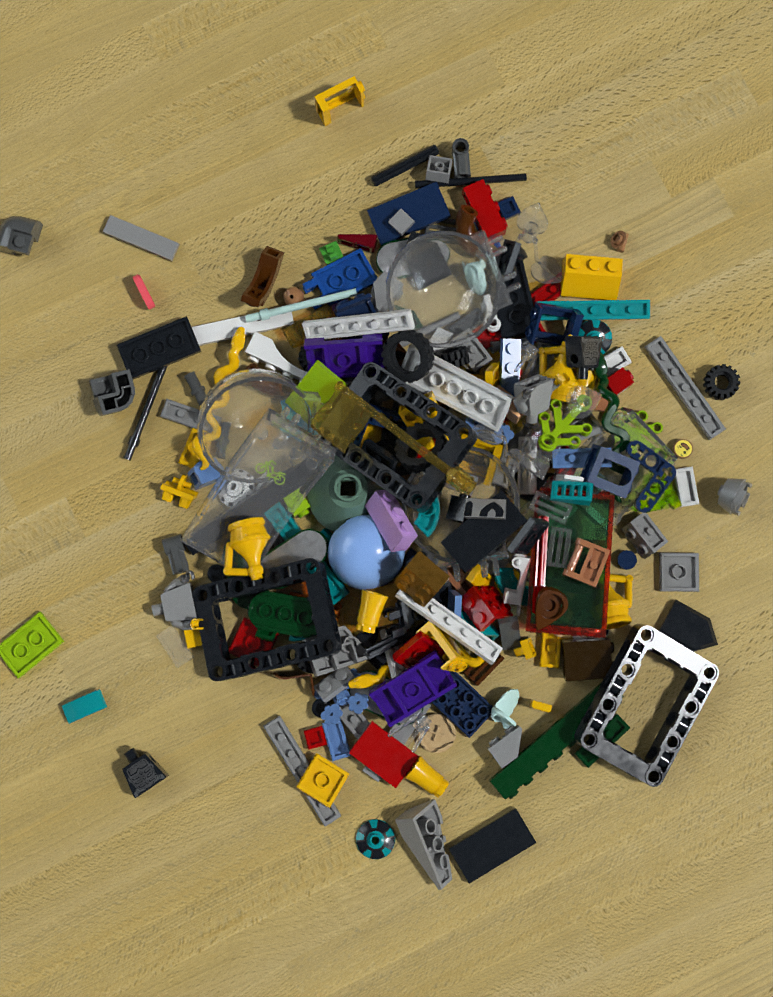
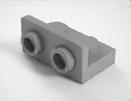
M470 329L451 342L452 348L455 346H467L470 363L465 364L463 368L468 373L476 374L478 370L493 359Z
M646 512L641 513L621 529L626 538L630 540L644 559L654 554L668 542Z

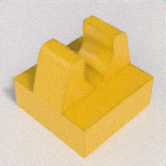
M531 637L519 641L521 647L514 649L516 657L525 655L527 660L537 656Z

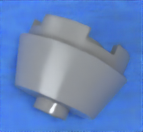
M728 478L725 484L719 488L717 494L719 495L718 504L730 515L733 513L739 516L741 512L738 510L740 507H745L750 496L747 489L752 487V483L746 482V479Z

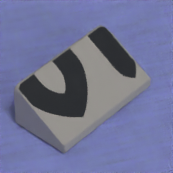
M466 498L463 517L466 519L505 520L506 499Z

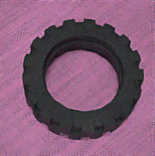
M405 330L393 334L383 345L384 350L381 353V357L384 360L382 361L383 366H386L388 372L403 382L413 383L420 380L432 369V361L435 358L432 353L434 351L433 347L430 346L428 338L425 339L424 335L420 332L417 333L416 330ZM408 341L418 349L420 365L416 371H407L398 363L395 350L399 342Z
M418 422L412 427H407L405 432H401L400 438L396 440L395 455L407 471L411 473L414 471L416 474H420V472L426 473V468L432 465L438 456V451L441 452L448 440L442 432L427 422L421 424ZM423 437L436 439L435 446L427 455L421 458L408 457V450L416 440Z

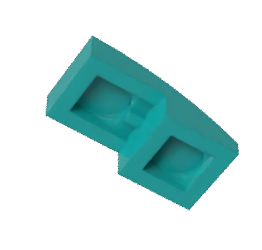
M100 689L62 705L69 724L107 708Z

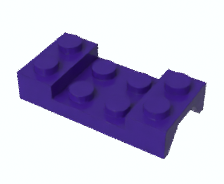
M382 334L363 335L362 339L324 341L323 337L304 340L308 371L317 360L339 378L356 377L362 367L369 362L376 363L385 369L382 363L384 360L381 357V353L384 350ZM376 371L372 372L370 376H375Z
M436 650L421 658L418 663L387 682L384 681L369 691L370 698L379 707L389 727L394 726L457 687V683L451 673L440 668L444 662Z

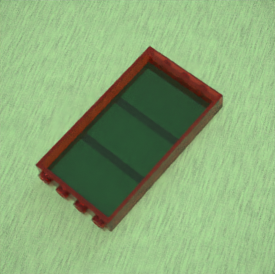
M541 487L540 490L535 492L534 518L547 516L550 523L548 526L545 586L553 587L563 592L568 600V608L559 619L537 631L535 614L532 613L535 544L531 549L526 632L606 638L611 551L596 588L566 577L562 573L564 569H567L576 546V538H581L611 550L615 495H610V492L600 491L599 494H593L592 502L589 506L552 501L550 500L551 488ZM559 489L557 495H561V489ZM566 489L565 496H569V489ZM582 491V496H585L586 491ZM583 548L574 570L575 573L580 574L589 549Z

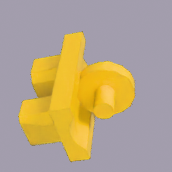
M184 474L180 479L174 477L172 482L167 480L165 483H162L160 488L163 490L162 500L172 502L174 496L177 495L181 497L178 505L185 509L190 507L199 492L190 489L192 483L187 482V476Z

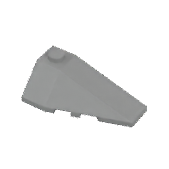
M432 799L406 810L395 821L408 847L438 890H442L452 880L449 855L445 854L444 849L446 837L445 835L442 836V815L436 800Z

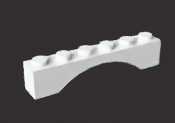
M254 333L245 351L246 355L249 356L248 359L256 364L258 362L266 364L265 367L273 372L275 370L283 372L282 375L284 377H288L291 380L295 378L300 380V383L307 374V371L290 364L277 350L272 339L260 333ZM351 377V378L345 380L344 382L346 383V382H348V381H350V380H352V379H354V378Z

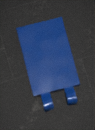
M360 248L311 273L313 279L303 283L302 288L307 294L318 287L322 294L319 297L354 288L359 293L372 286L377 276ZM342 300L327 303V305L330 308V306ZM324 304L313 306V308L316 310Z

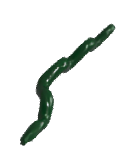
M601 352L599 366L594 368V374L599 380L596 385V392L600 397L608 401L601 424L606 432L620 438V443L611 449L620 454L626 450V446L630 442V435L625 429L611 423L620 400L617 394L607 389L609 384L607 377L608 367ZM612 462L610 469L623 475L626 467ZM613 494L614 499L622 503L620 496Z

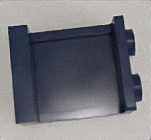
M364 293L358 294L351 301L343 300L337 304L334 310L336 317L377 312L372 304L370 293L366 295ZM389 332L377 333L382 334L383 341L389 336ZM363 335L349 336L345 338L346 340L362 339Z

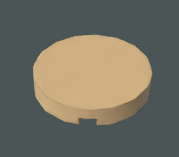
M432 714L421 721L417 736L424 749L433 753H441L452 747L456 738V729L448 717L442 714Z

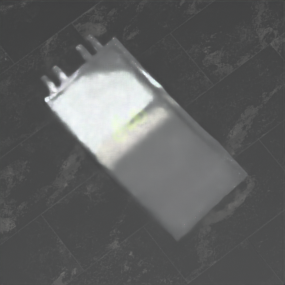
M285 407L280 414L269 408L216 481L181 538V541L218 563L225 565L226 543L230 542L228 525L247 518L263 517L265 519L264 526L271 537L262 551V561L301 502L334 462L336 448L330 445L334 440V435L329 434L323 441L320 439L324 432V429L321 427L313 435L297 425L301 417L300 414L296 413L290 421L286 418L290 413V408ZM233 549L232 568H249L245 559Z

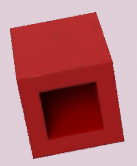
M622 367L608 377L609 384L607 389L618 396L634 383L632 373Z

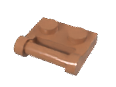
M576 538L575 549L567 569H564L562 575L596 588L611 550L581 538ZM583 548L589 549L580 574H577L574 570Z

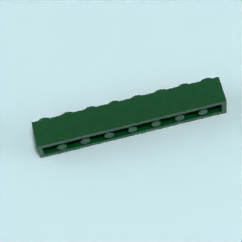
M601 683L521 751L516 759L489 779L505 800L515 797L519 793L517 789L522 785L527 786L534 780L532 776L537 772L542 773L548 768V762L552 759L556 761L561 757L564 748L567 746L571 748L576 744L574 740L575 731ZM608 699L603 702V708L608 705Z

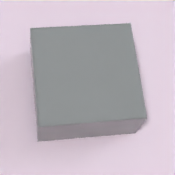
M430 155L425 180L449 183L453 159Z

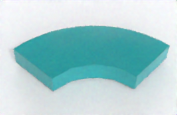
M438 496L426 512L418 513V517L414 522L427 537H430L439 521L440 503ZM422 497L416 499L418 505L422 503Z
M492 568L496 585L503 594L505 588L517 589L518 579L514 575L513 568ZM525 585L521 605L532 607L533 590L531 586Z

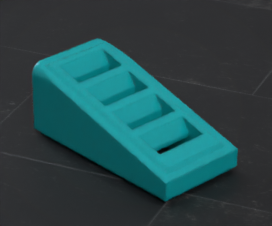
M552 481L550 500L589 506L592 502L593 483ZM558 487L562 488L561 495H557ZM566 488L569 489V496H565ZM574 490H578L577 496H574ZM582 491H586L585 496H582Z

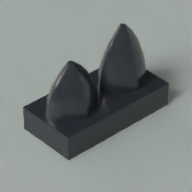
M507 239L504 240L493 276L509 280L519 275L515 262L528 258L525 250L521 247V243Z
M378 629L375 630L374 634L360 632L356 636L364 649L376 643ZM385 652L368 659L377 670L387 662Z

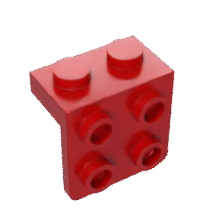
M472 586L462 596V608L480 632L484 631L496 619L513 616L511 607L508 603L503 602L500 592L493 586Z

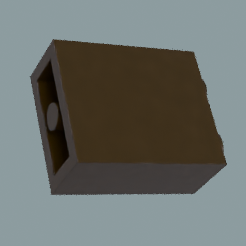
M596 637L561 640L563 678L565 681L605 678L613 663L611 653H614V642H611L610 638Z

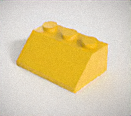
M566 254L562 260L560 297L617 300L622 278L623 259Z

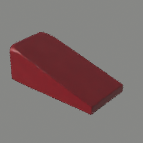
M338 234L337 240L338 244L356 249L361 248L363 251L374 253L377 235Z

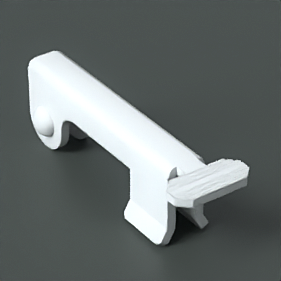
M514 554L511 557L512 566L520 570L516 590L505 588L503 594L504 603L517 605V616L520 615L521 602L531 561V556L524 554Z

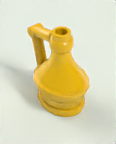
M562 341L560 346L540 347L538 349L540 354L539 375L555 379L557 374L566 373L571 379L567 385L563 387L560 385L551 394V399L572 403V395L579 382L576 380L572 367H567L565 342ZM559 354L556 362L547 370V355Z
M263 517L247 518L228 525L230 542L226 543L225 565L223 569L225 575H249L251 580L263 578L264 570L261 565V555L271 537L264 526L265 519ZM233 549L245 559L249 568H232Z
M603 569L597 583L596 597L589 608V613L596 622L595 628L597 630L615 629L632 622L629 616V608L632 607V575H608L605 569ZM609 581L624 583V598L611 587Z

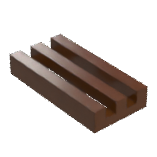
M499 654V659L478 680L475 677L489 664L486 661L473 675L469 672L474 667H468L464 674L479 686L505 658Z

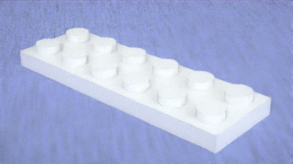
M411 344L401 367L407 371H416L420 365V354L418 349ZM435 355L434 361H432L433 367L426 376L413 383L405 382L423 393L433 391L436 400L496 432L500 430L514 399L512 395Z

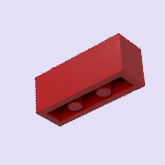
M484 179L463 187L462 195L466 204L477 211L478 215L475 218V223L481 237L487 243L505 235L508 225L505 218H501L498 212L500 207L497 201H493L491 197L492 190L490 185L485 184Z

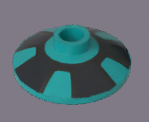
M596 319L588 320L581 324L578 336L603 337L601 352L602 354L606 353L612 343V333L608 325Z
M379 819L369 820L359 828L356 835V844L359 851L365 857L382 859L392 851L395 845V834L391 826L385 821ZM373 837L379 838V842L377 844H374L372 842Z

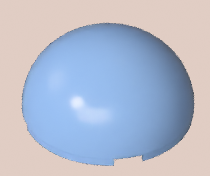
M359 515L346 520L344 524L335 530L328 546L329 564L336 577L344 584L359 590L374 589L388 584L399 573L405 558V551H390L370 515Z

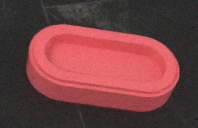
M140 274L133 276L132 278L149 310L154 308L155 303Z

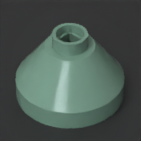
M335 454L321 461L317 465L321 470V474L311 479L307 488L308 503L317 521L326 529L335 532L336 529L350 518L359 515H370L365 504L375 491L385 489ZM359 456L356 457L355 463L360 461L361 458ZM388 477L385 479V484L390 482ZM344 481L356 482V495L341 496V483Z

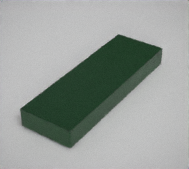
M616 713L606 725L603 736L615 743L630 727ZM582 747L574 753L587 768L600 758Z

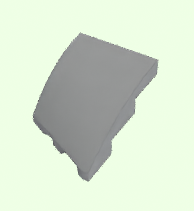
M345 625L338 627L342 643L341 651L333 656L309 661L314 677L368 660L364 654L365 649L360 644L361 642L351 634V631ZM315 636L305 638L302 641L314 640ZM330 640L326 644L329 651L333 648V643Z

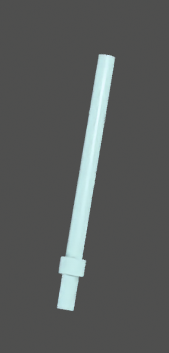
M354 288L269 310L267 308L261 309L260 312L245 315L247 323L260 319L264 321L272 316L357 296V291Z

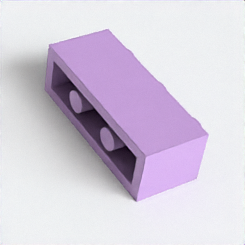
M386 490L375 491L365 504L367 511L391 552L407 550L417 538V533L395 496Z

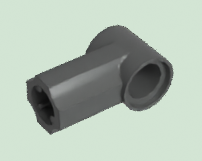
M458 138L453 142L452 146L454 177H471L469 143L464 138ZM463 147L465 151L458 152L456 148Z
M179 534L162 539L163 548L166 556L169 558L173 575L188 571L189 565L184 552L186 549L185 544L182 542V535Z

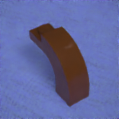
M266 246L260 255L253 280L242 294V302L251 307H259L265 304L278 276L285 252Z

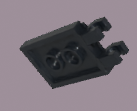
M446 581L433 597V599L446 608L448 590H452L451 582ZM397 600L395 606H389L382 611L383 617H388L389 621L398 618L399 624H391L385 627L387 635H391L393 639L405 635L407 638L411 637L429 621L401 600Z

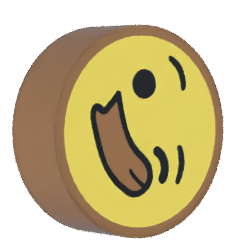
M686 439L678 440L673 445V453L677 458L685 459L693 452L691 442Z

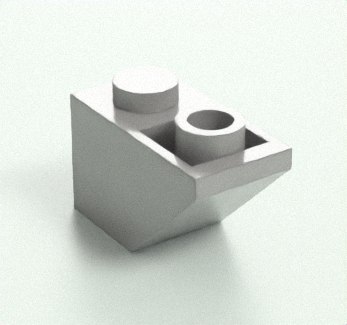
M386 271L376 279L371 289L372 304L377 313L386 312L390 308L389 304L391 301H396L402 294L400 291L402 283Z
M519 725L516 727L510 726L504 731V736L500 739L497 736L489 742L490 746L487 749L501 768L518 757L522 728Z

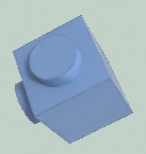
M213 460L209 461L210 464L207 469L200 470L202 467V461H200L187 473L195 490L214 484L221 478L220 469Z

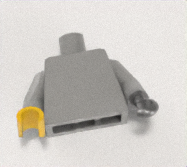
M566 373L557 374L555 379L538 374L515 383L513 403L516 411L526 415L527 423H537L538 414L549 409L552 392L560 385L562 387L567 385L571 379Z
M188 570L185 574L174 579L164 589V593L160 595L162 603L152 605L153 616L164 614L165 620L170 622L173 627L182 630H203L204 627H199L198 625L199 621H203V619L196 616L192 597L193 586L191 583H188L190 575L192 580H194L195 575L193 571Z

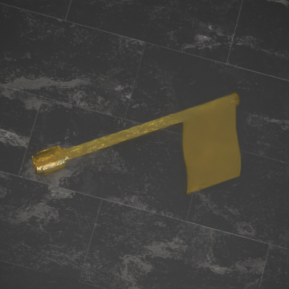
M338 381L335 384V392L332 397L314 415L310 423L311 428L345 454L349 444L364 429L370 417H372L445 473L447 477L446 482L458 492L469 495L476 487L477 482L474 481V477L459 466L451 468L346 387L343 381Z

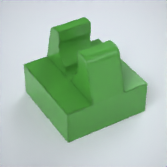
M337 241L319 248L326 266L343 257Z

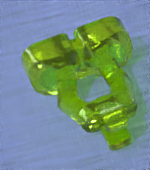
M664 473L661 478L657 476L656 479L662 481L667 475ZM658 483V486H650L652 493L660 491ZM671 483L663 493L664 498L659 503H656L649 512L662 510L666 504L672 510L682 506ZM647 492L644 493V495H647V498L643 501H639L641 503V509L643 507H648L646 502L650 496L647 494ZM633 504L632 507H633L634 511L637 512V510L635 509V506H634V504Z

